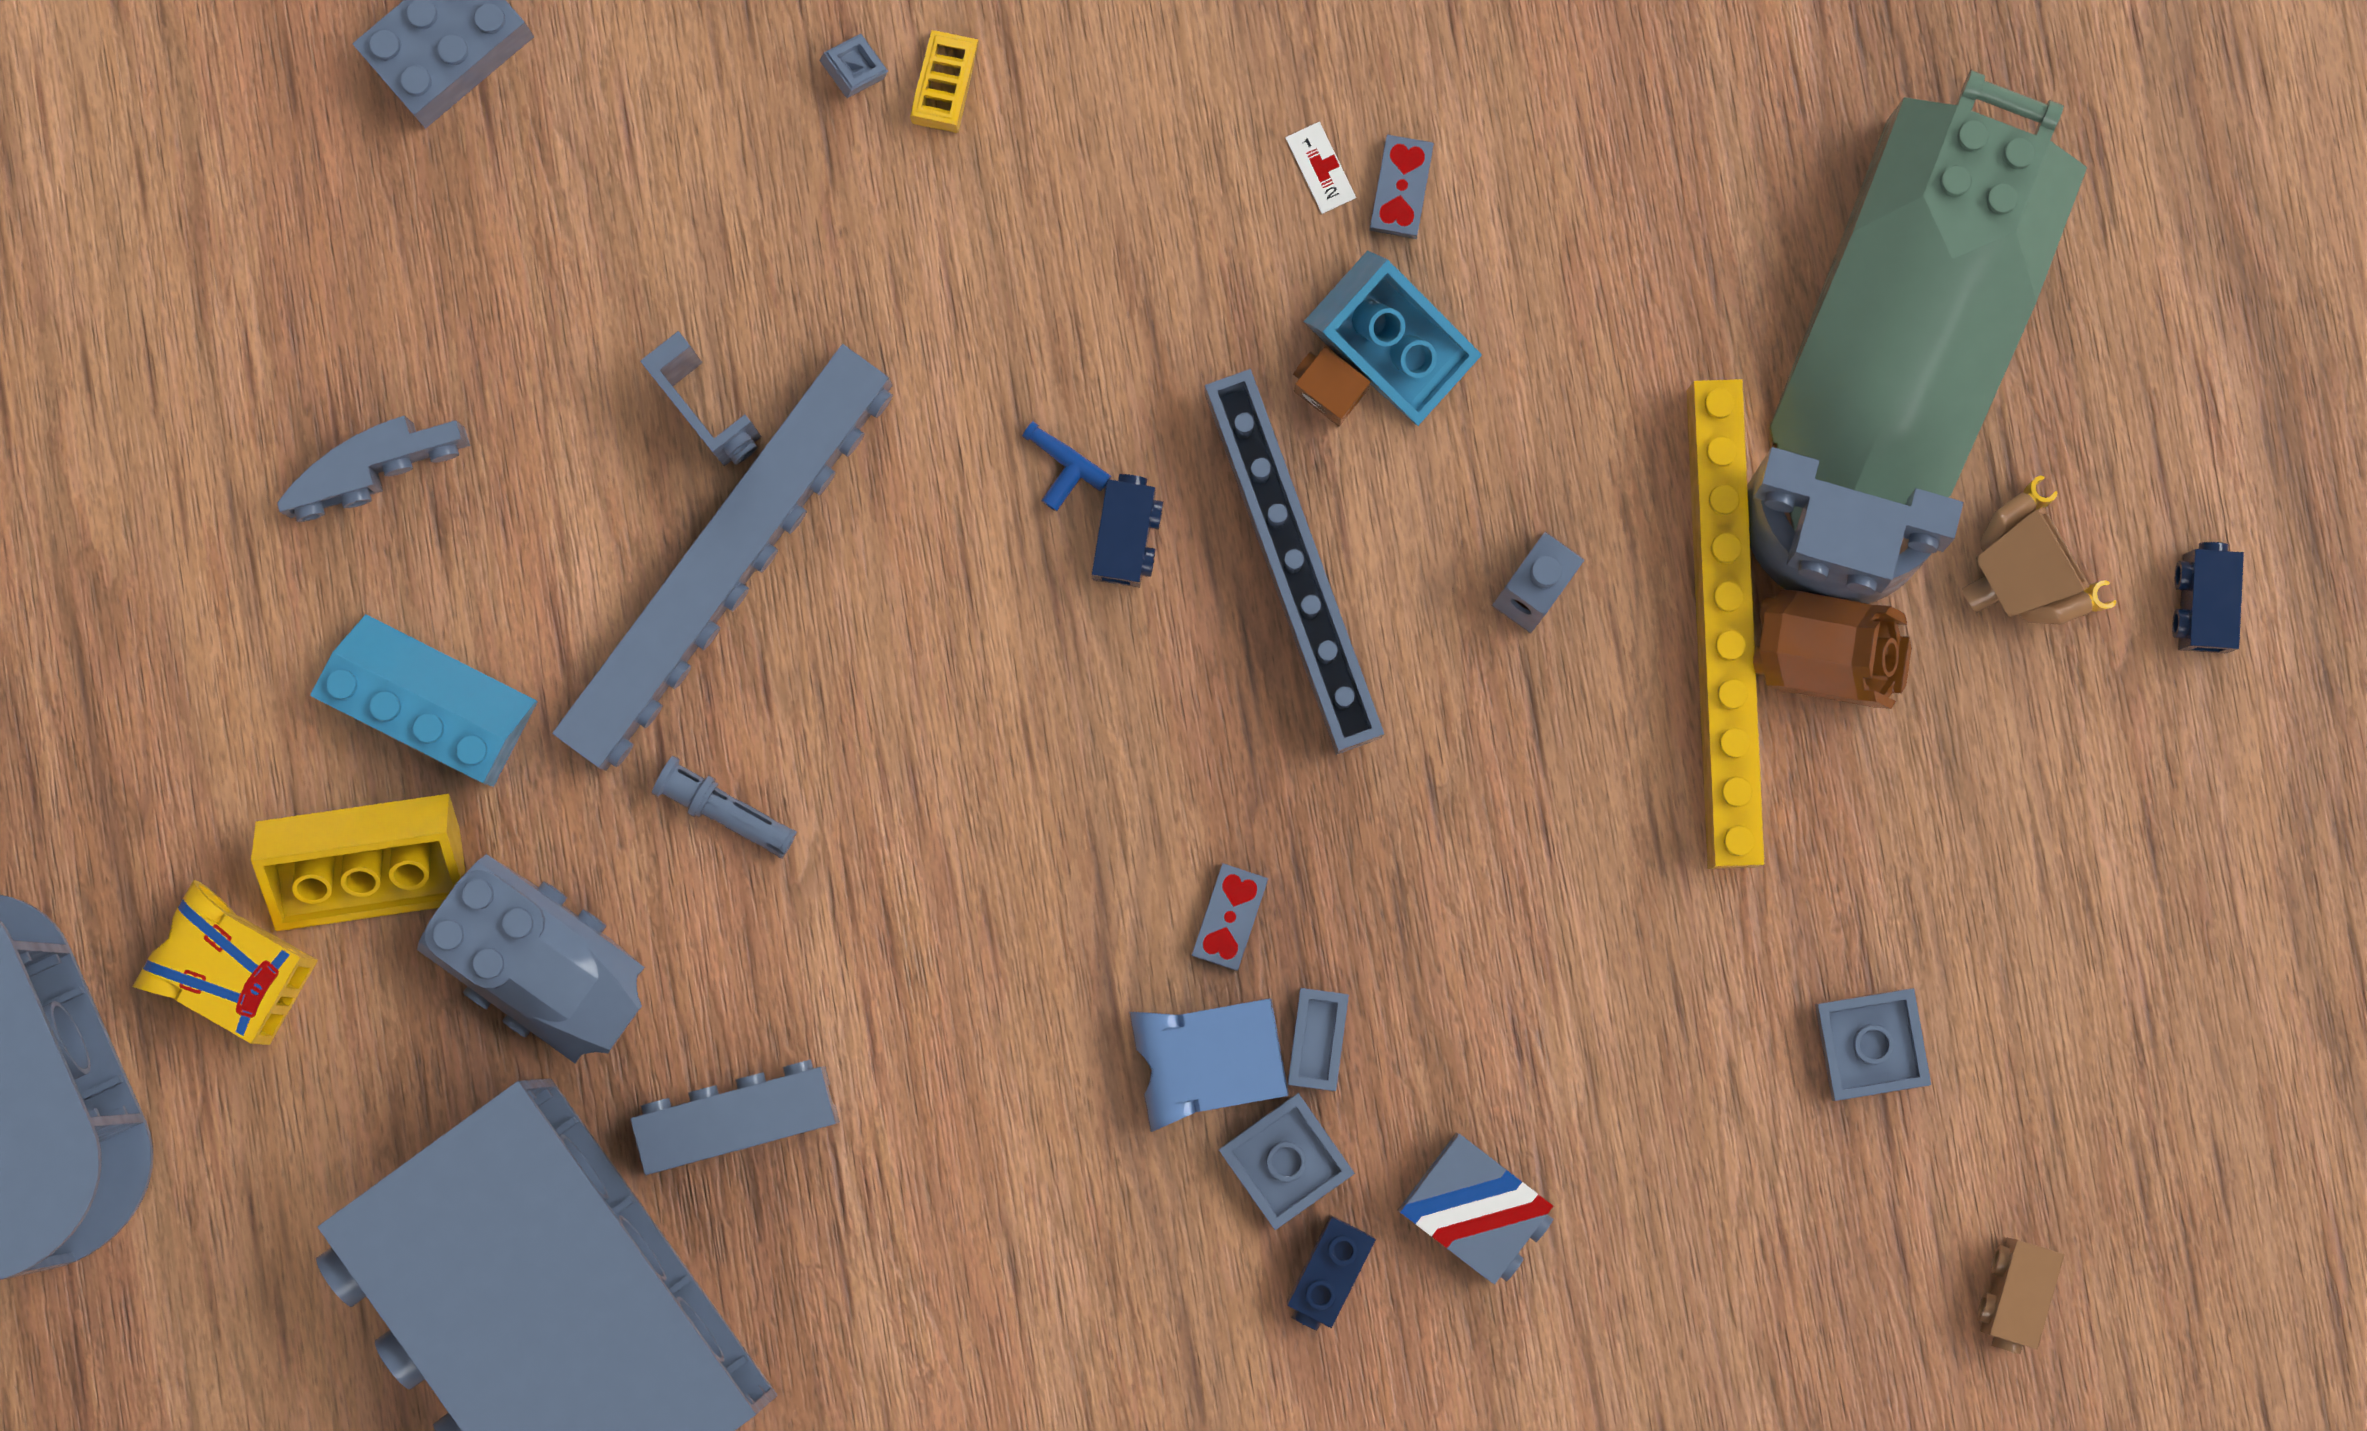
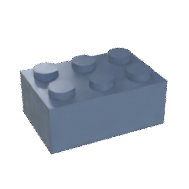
M403 0L352 44L426 129L533 39L534 35L524 20L506 0Z

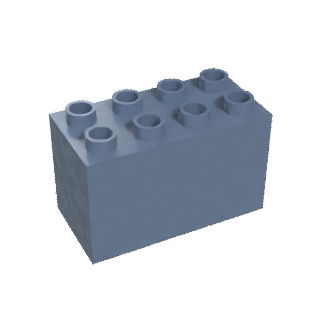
M551 1078L515 1082L318 1226V1229L331 1246V1248L316 1258L318 1268L328 1285L350 1307H353L365 1297L369 1299L390 1329L375 1340V1347L386 1367L409 1390L423 1380H426L448 1411L446 1415L433 1424L435 1431H735L778 1396Z

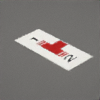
M1320 121L1285 137L1322 214L1356 198Z

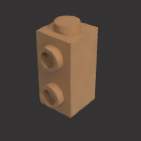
M2008 1237L2004 1246L1999 1245L1997 1247L1991 1264V1273L1996 1275L1991 1294L1984 1293L1977 1313V1320L1982 1322L1980 1331L1994 1336L1991 1346L2021 1354L2023 1345L2038 1350L2065 1254Z

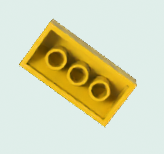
M449 794L256 821L251 863L276 931L439 908L457 882L466 873L460 828Z

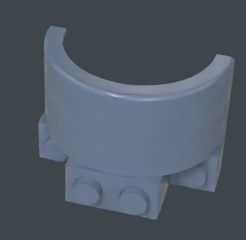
M1771 447L1747 484L1750 548L1763 570L1785 590L1808 592L1866 604L1889 596L1903 586L1932 553L1937 551L1944 552L1955 539L1964 503L1915 488L1907 498L1906 505L1817 480L1815 477L1820 460ZM1794 506L1802 508L1796 531H1794L1784 513L1792 512ZM1903 537L1909 539L1907 549L1899 554Z

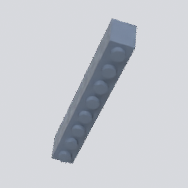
M1248 369L1206 384L1205 397L1335 753L1337 755L1382 739L1384 736L1383 728L1252 371Z

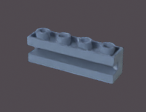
M807 1060L783 1067L785 1076L766 1081L763 1072L736 1079L738 1089L719 1094L717 1085L689 1092L690 1102L672 1107L669 1098L641 1105L643 1115L630 1119L644 1174H653L840 1123L836 1105L832 1103L826 1067L813 1068L812 1061Z

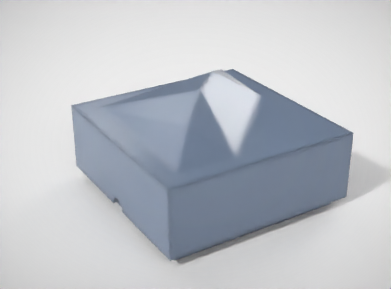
M862 34L824 52L819 60L846 98L880 82L888 73V70Z

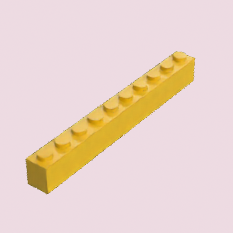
M1743 379L1693 381L1686 390L1707 869L1759 867L1764 865L1756 672L1753 665L1755 644Z

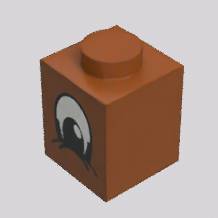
M1326 346L1318 356L1309 352L1293 373L1299 379L1295 384L1294 392L1339 427L1369 390L1371 381Z

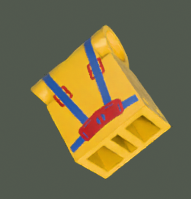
M193 880L173 915L168 939L152 951L132 987L174 998L179 1003L250 1044L270 1045L318 959L243 917L236 915L217 894L201 882Z

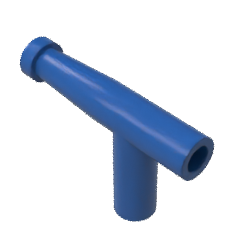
M1034 421L1029 424L1022 437L1027 441H1033L1056 461L1065 466L1041 501L1057 512L1080 478L1100 492L1105 488L1107 479L1110 480L1111 475L1065 443L1038 428L1039 425Z

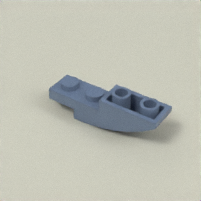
M406 416L378 424L351 437L312 464L292 483L277 502L279 512L289 518L296 517L297 522H305L324 516V508L341 503L343 508L365 505L372 501L370 495L383 491L378 473L384 472L385 476H395L412 470V463L430 458L432 463H438L459 456L458 449L470 446L466 429L457 420L416 432L414 423Z

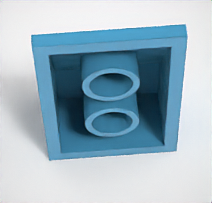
M1368 250L1303 321L1334 353L1371 381V386L1417 426L1420 425L1482 356L1388 259Z

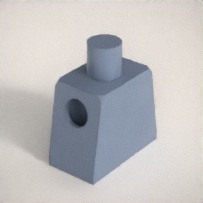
M1545 531L1492 606L1526 631L1532 633L1582 565L1584 559ZM1515 600L1523 603L1529 610L1523 608Z

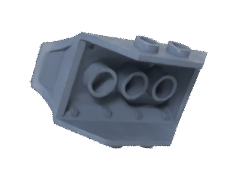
M486 854L461 877L435 912L419 940L417 950L464 983L467 987L463 993L473 1002L485 1009H488L490 1004H493L507 1014L502 1021L523 1037H527L532 1032L575 1064L583 1054L594 1052L608 1054L642 1007L637 992V978L645 967L602 933L607 925L584 909L577 915L565 907L563 903L567 897L545 881L538 887Z

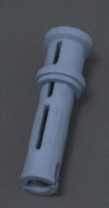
M672 756L668 760L652 789L653 795L659 797L663 794L687 807L689 815L701 817L703 814L783 859L794 841L797 831L780 824L764 813L728 795L718 788L719 784L715 782V778L711 776L703 778L679 765V758Z

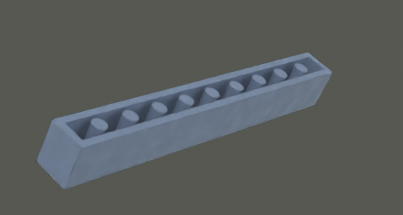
M842 343L553 731V735L604 771H607L611 764L618 767L626 759L634 746L629 741L640 725L647 728L655 720L663 707L658 702L669 686L676 689L684 681L692 667L687 663L698 647L705 650L715 639L721 628L716 624L727 608L733 612L744 600L749 592V588L745 585L756 569L762 573L773 561L778 552V549L774 547L775 543L784 531L791 534L802 522L807 513V510L803 508L804 504L813 492L820 495L831 483L836 474L831 468L842 453L848 457L860 444L864 437V433L860 429L871 415L878 418L886 409L893 397V394L889 392L893 385L887 375Z

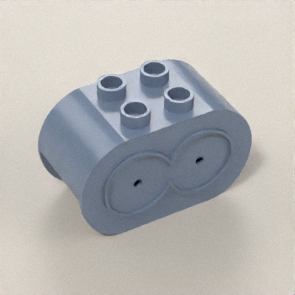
M0 895V1280L62 1267L76 1262L104 1246L120 1232L138 1209L147 1191L153 1168V1143L147 1121L64 934L46 914L36 907L4 895Z

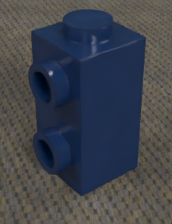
M1119 474L1118 481L1107 479L1092 569L1093 580L1140 588L1142 576L1151 577L1156 549L1147 547L1150 529L1159 530L1164 501L1155 500L1156 489L1155 487L1147 486V478L1130 474Z
M2201 542L2198 549L2184 554L2183 561L2177 562L2174 583L2176 590H2181L2180 609H2176L2173 615L2172 634L2174 638H2179L2178 650L2227 654L2239 649L2244 552L2228 551L2229 544Z
M1330 1215L1286 1302L1287 1306L1295 1309L1291 1318L1318 1331L1321 1323L1332 1328L1376 1239Z

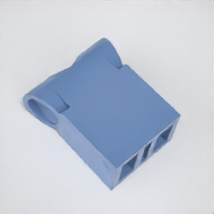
M1271 998L1181 1015L1129 1012L1136 1050L1146 1059L1152 1070L1149 1085L1144 1093L1150 1132L1195 1112L1289 1095Z

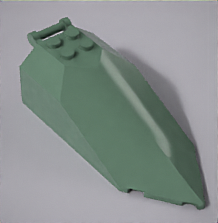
M1970 70L1956 105L1904 97L1887 119L1769 427L1773 445L1777 444L1778 449L1820 460L1815 479L1906 505L1907 498L1915 488L1945 497L1951 496L2036 305L2087 170V166L2050 141L2062 115L2064 105L2051 100L2047 104L1987 82L1984 80L1985 75ZM1976 99L2038 122L2035 134L1972 111ZM1794 506L1792 512H1789L1794 531H1796L1802 508Z

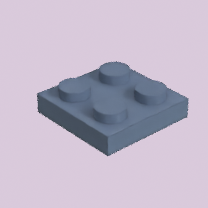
M1914 988L1815 1004L1832 1101L1931 1085Z
M1299 1093L1218 1149L1274 1230H1277L1355 1174Z

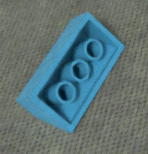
M367 614L363 616L332 652L310 696L492 787L495 786L538 703L537 700Z

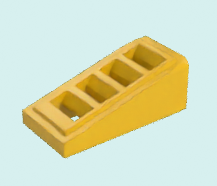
M931 30L910 114L912 124L959 133L979 43L978 39ZM939 45L964 50V58L959 59L938 54ZM935 64L959 68V76L935 72ZM931 81L956 86L955 93L931 89ZM927 99L952 103L951 109L949 111L926 106Z

